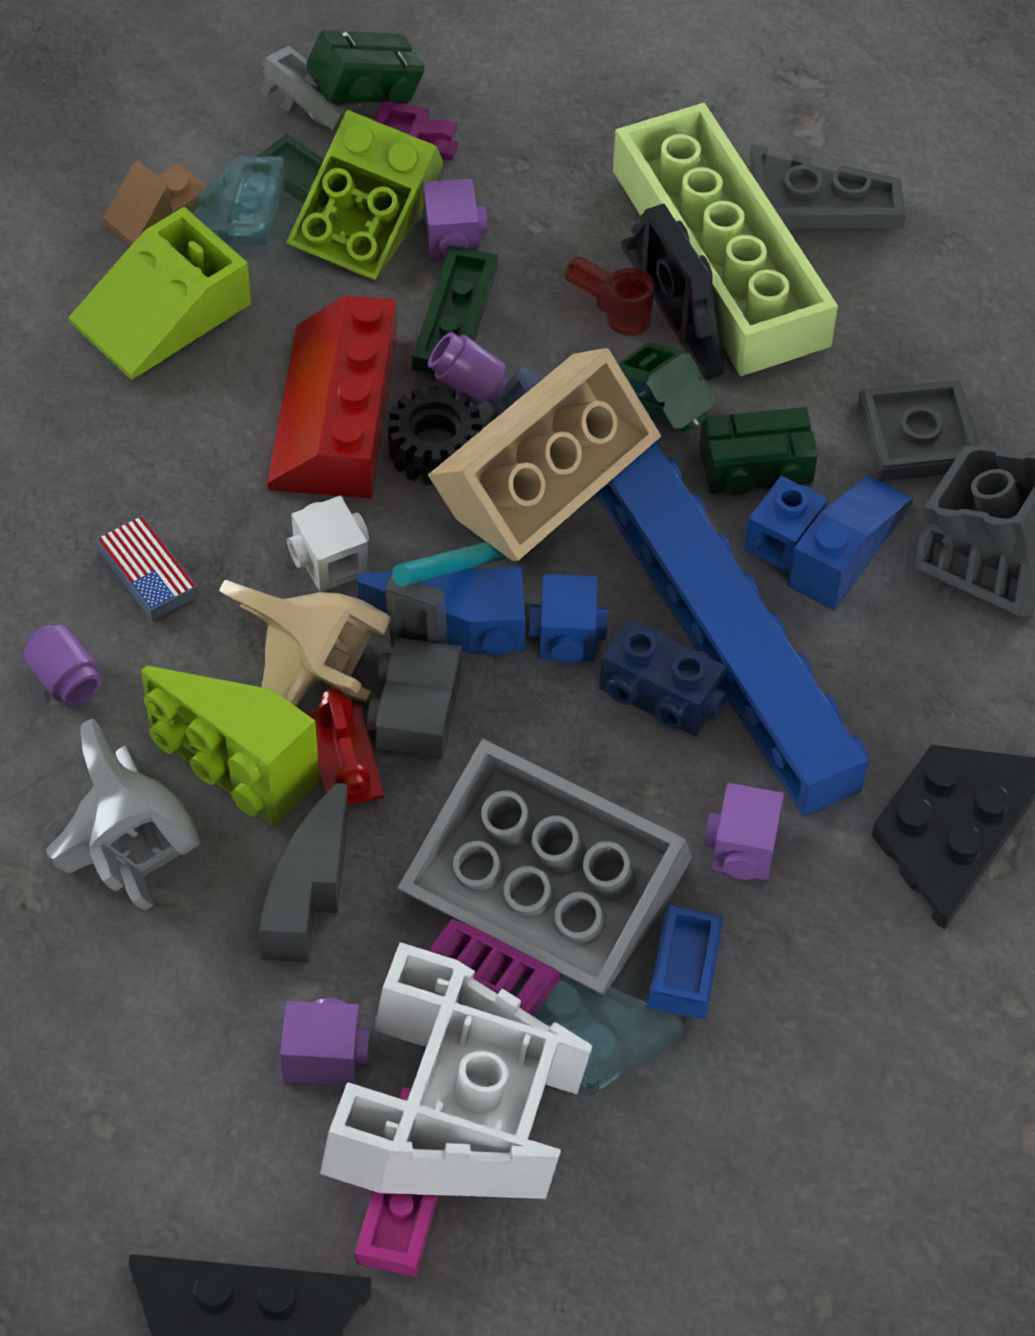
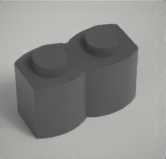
M396 637L391 654L382 653L377 683L379 686H384L381 698H371L367 718V730L376 731V749L443 758L460 682L462 646Z

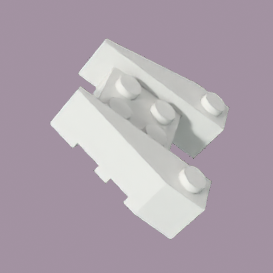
M400 942L383 985L373 1031L426 1047L407 1101L347 1082L328 1133L320 1174L378 1193L546 1199L561 1149L538 1143L528 1138L545 1085L578 1094L593 1045L556 1022L551 1027L547 1026L519 1008L521 1000L504 989L497 994L473 979L475 971L460 961Z

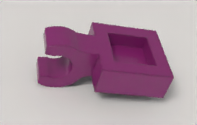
M387 101L382 102L374 121L436 145L442 160H453L459 147L458 142L452 140L457 130V123L445 119L430 120L429 109Z

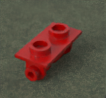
M340 690L326 691L321 696L322 701L318 705V712L307 713L316 722L319 773L324 793L326 794L335 783L347 784L348 805L384 798L360 703L352 705L351 700L344 696Z

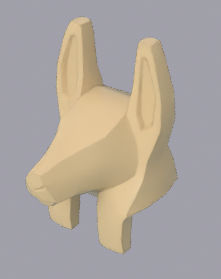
M224 580L219 591L225 596L241 603L240 607L268 624L262 688L273 689L294 706H297L302 697L317 681L321 680L332 689L340 690L343 692V695L358 702L370 704L371 698L377 697L370 690L361 687L362 684L352 678L351 675L372 633L385 635L391 620L388 614L361 599L340 593L318 592L281 599Z

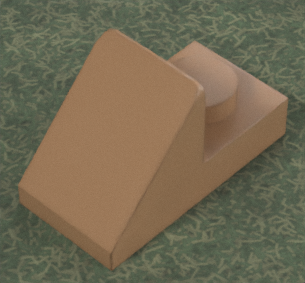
M137 160L131 166L104 215V225L131 246L143 231L180 208L185 207L193 214L210 203V188L178 162L157 175L141 161Z

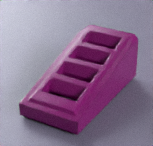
M454 919L449 921L428 950L458 960L474 970L479 962H482L473 979L497 994L502 989L511 994L522 977L527 978L528 981L515 997L521 1000L519 1008L533 1017L561 978L558 970L475 927ZM502 970H505L504 974L499 979L497 984L493 985L492 983L495 981Z

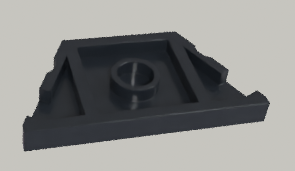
M665 203L648 208L641 215L640 222L635 223L632 227L631 232L633 236L623 239L621 248L686 351L691 354L703 378L708 380L723 375L724 367L711 285L713 276L710 264L705 256H698L690 243L685 225L682 221L674 219Z
M931 745L874 823L872 836L885 854L897 862L899 873L911 890L919 889L933 908L931 917L943 929H946L1034 801L1035 757Z
M130 1254L128 1261L130 1273L135 1283L151 1336H342L343 1328L360 1304H366L371 1297L372 1290L371 1277Z

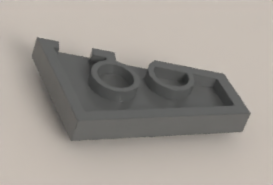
M751 144V174L787 229L904 227L906 214L900 178L844 165L834 171L811 165V158L794 154L792 161L767 155L768 148Z

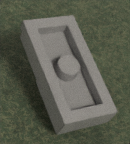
M290 46L265 57L262 63L265 69L262 74L266 77L260 91L264 96H268L274 93L278 86L283 89L286 98L281 108L284 111H289L300 105L308 111L309 116L315 122L328 126L332 130L340 126L347 110L354 113L359 111L363 102L327 101L318 88L319 83L314 82L306 69L307 59Z

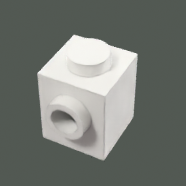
M341 495L324 502L312 503L303 510L291 514L293 536L287 538L290 555L298 568L306 567L319 592H324L357 579V573H369V534L367 527L358 512L351 514Z

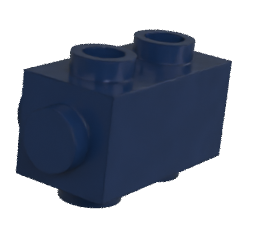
M628 619L601 659L599 689L607 692L615 701L625 705L631 704L655 716L665 726L673 729L679 728L695 737L707 719L717 720L729 696V691L724 689L726 665L717 662L713 656L704 651L693 650L670 639L657 628L646 627L631 619Z

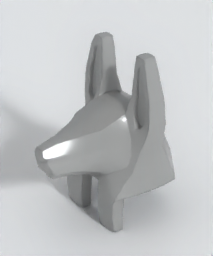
M90 719L81 725L80 734L83 754L93 788L80 802L76 814L63 832L46 848V853L52 864L66 873H72L87 865L94 864L102 881L110 889L118 891L125 887L133 904L146 911L153 907L154 904L144 877L172 862L180 855H186L201 842L194 822L182 801L164 784L146 775L129 746L125 745L119 748L115 756L98 723L94 719Z

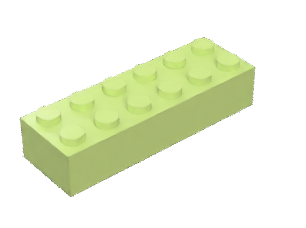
M701 103L616 129L613 172L640 216L646 209L665 203L674 219L682 221L685 225L690 243L698 256L703 255L708 260L713 276L711 285L720 345L740 377L832 347L838 310L837 303L706 104Z

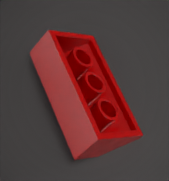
M345 295L296 325L267 482L268 490L372 499L397 345L396 299Z

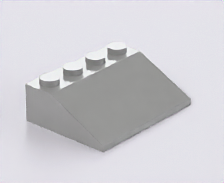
M482 738L400 882L398 890L456 921L479 929L558 970L559 974L604 996L664 910L692 856L685 838Z

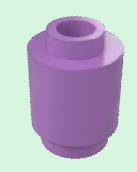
M453 332L446 334L436 345L428 360V367L435 371V378L449 388L455 389L459 395L464 393L470 397V402L473 405L476 404L478 406L485 401L493 402L502 393L507 383V377L504 376L506 364L466 335L458 337Z
M44 625L29 636L26 643L27 647L23 653V659L55 700L63 701L67 706L73 707L89 700L99 690L102 684V678L98 674L99 665L67 625Z

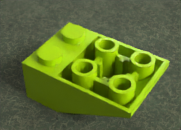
M347 110L286 244L377 282L423 210V182L437 181L444 162L437 146Z
M182 207L143 231L68 317L69 323L129 379L133 380L251 305L248 262L189 210Z
M148 665L141 670L145 694L144 703L147 707L150 726L149 735L153 742L165 753L172 754L175 752L190 763L194 773L208 785L216 783L231 794L235 804L251 817L258 815L275 827L320 784L316 722L273 689Z

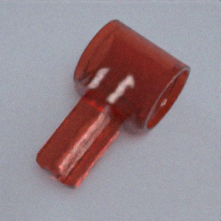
M574 257L570 261L564 273L566 281L597 299V309L607 314V323L613 331L622 335L632 336L641 334L649 328L652 319L654 281L647 272L638 268H623L611 274L585 258Z

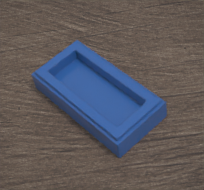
M667 904L647 1007L706 1019L724 916Z

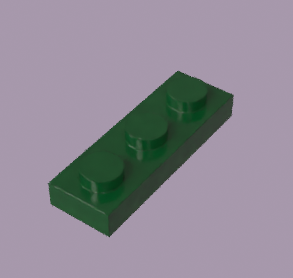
M449 246L412 355V370L435 374V371L428 367V360L439 341L450 332H453L458 337L466 335L475 341L498 270L497 254Z

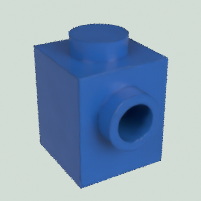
M781 476L748 519L744 551L790 574L794 547L820 512L827 507L828 499L817 494L808 486L799 485Z
M543 574L542 605L531 604L529 636L540 637V659L557 660L563 663L594 661L596 640H606L608 607H597L598 576Z

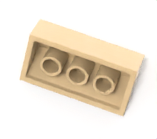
M609 348L575 353L429 473L428 476L456 520L511 561H518L657 441L661 434Z

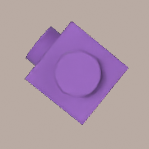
M473 179L423 182V214L429 260L445 259L449 246L478 251V236L487 235V215L485 206H476Z
M727 782L721 814L710 812L704 846L714 848L712 870L725 872L736 879L748 880L757 878L768 881L784 793Z
M322 998L315 1002L286 1001L280 1051L283 1083L346 1086L347 1082L356 1084L357 1064L368 1065L371 1038L370 1028H360L359 1005L346 1004L334 998Z

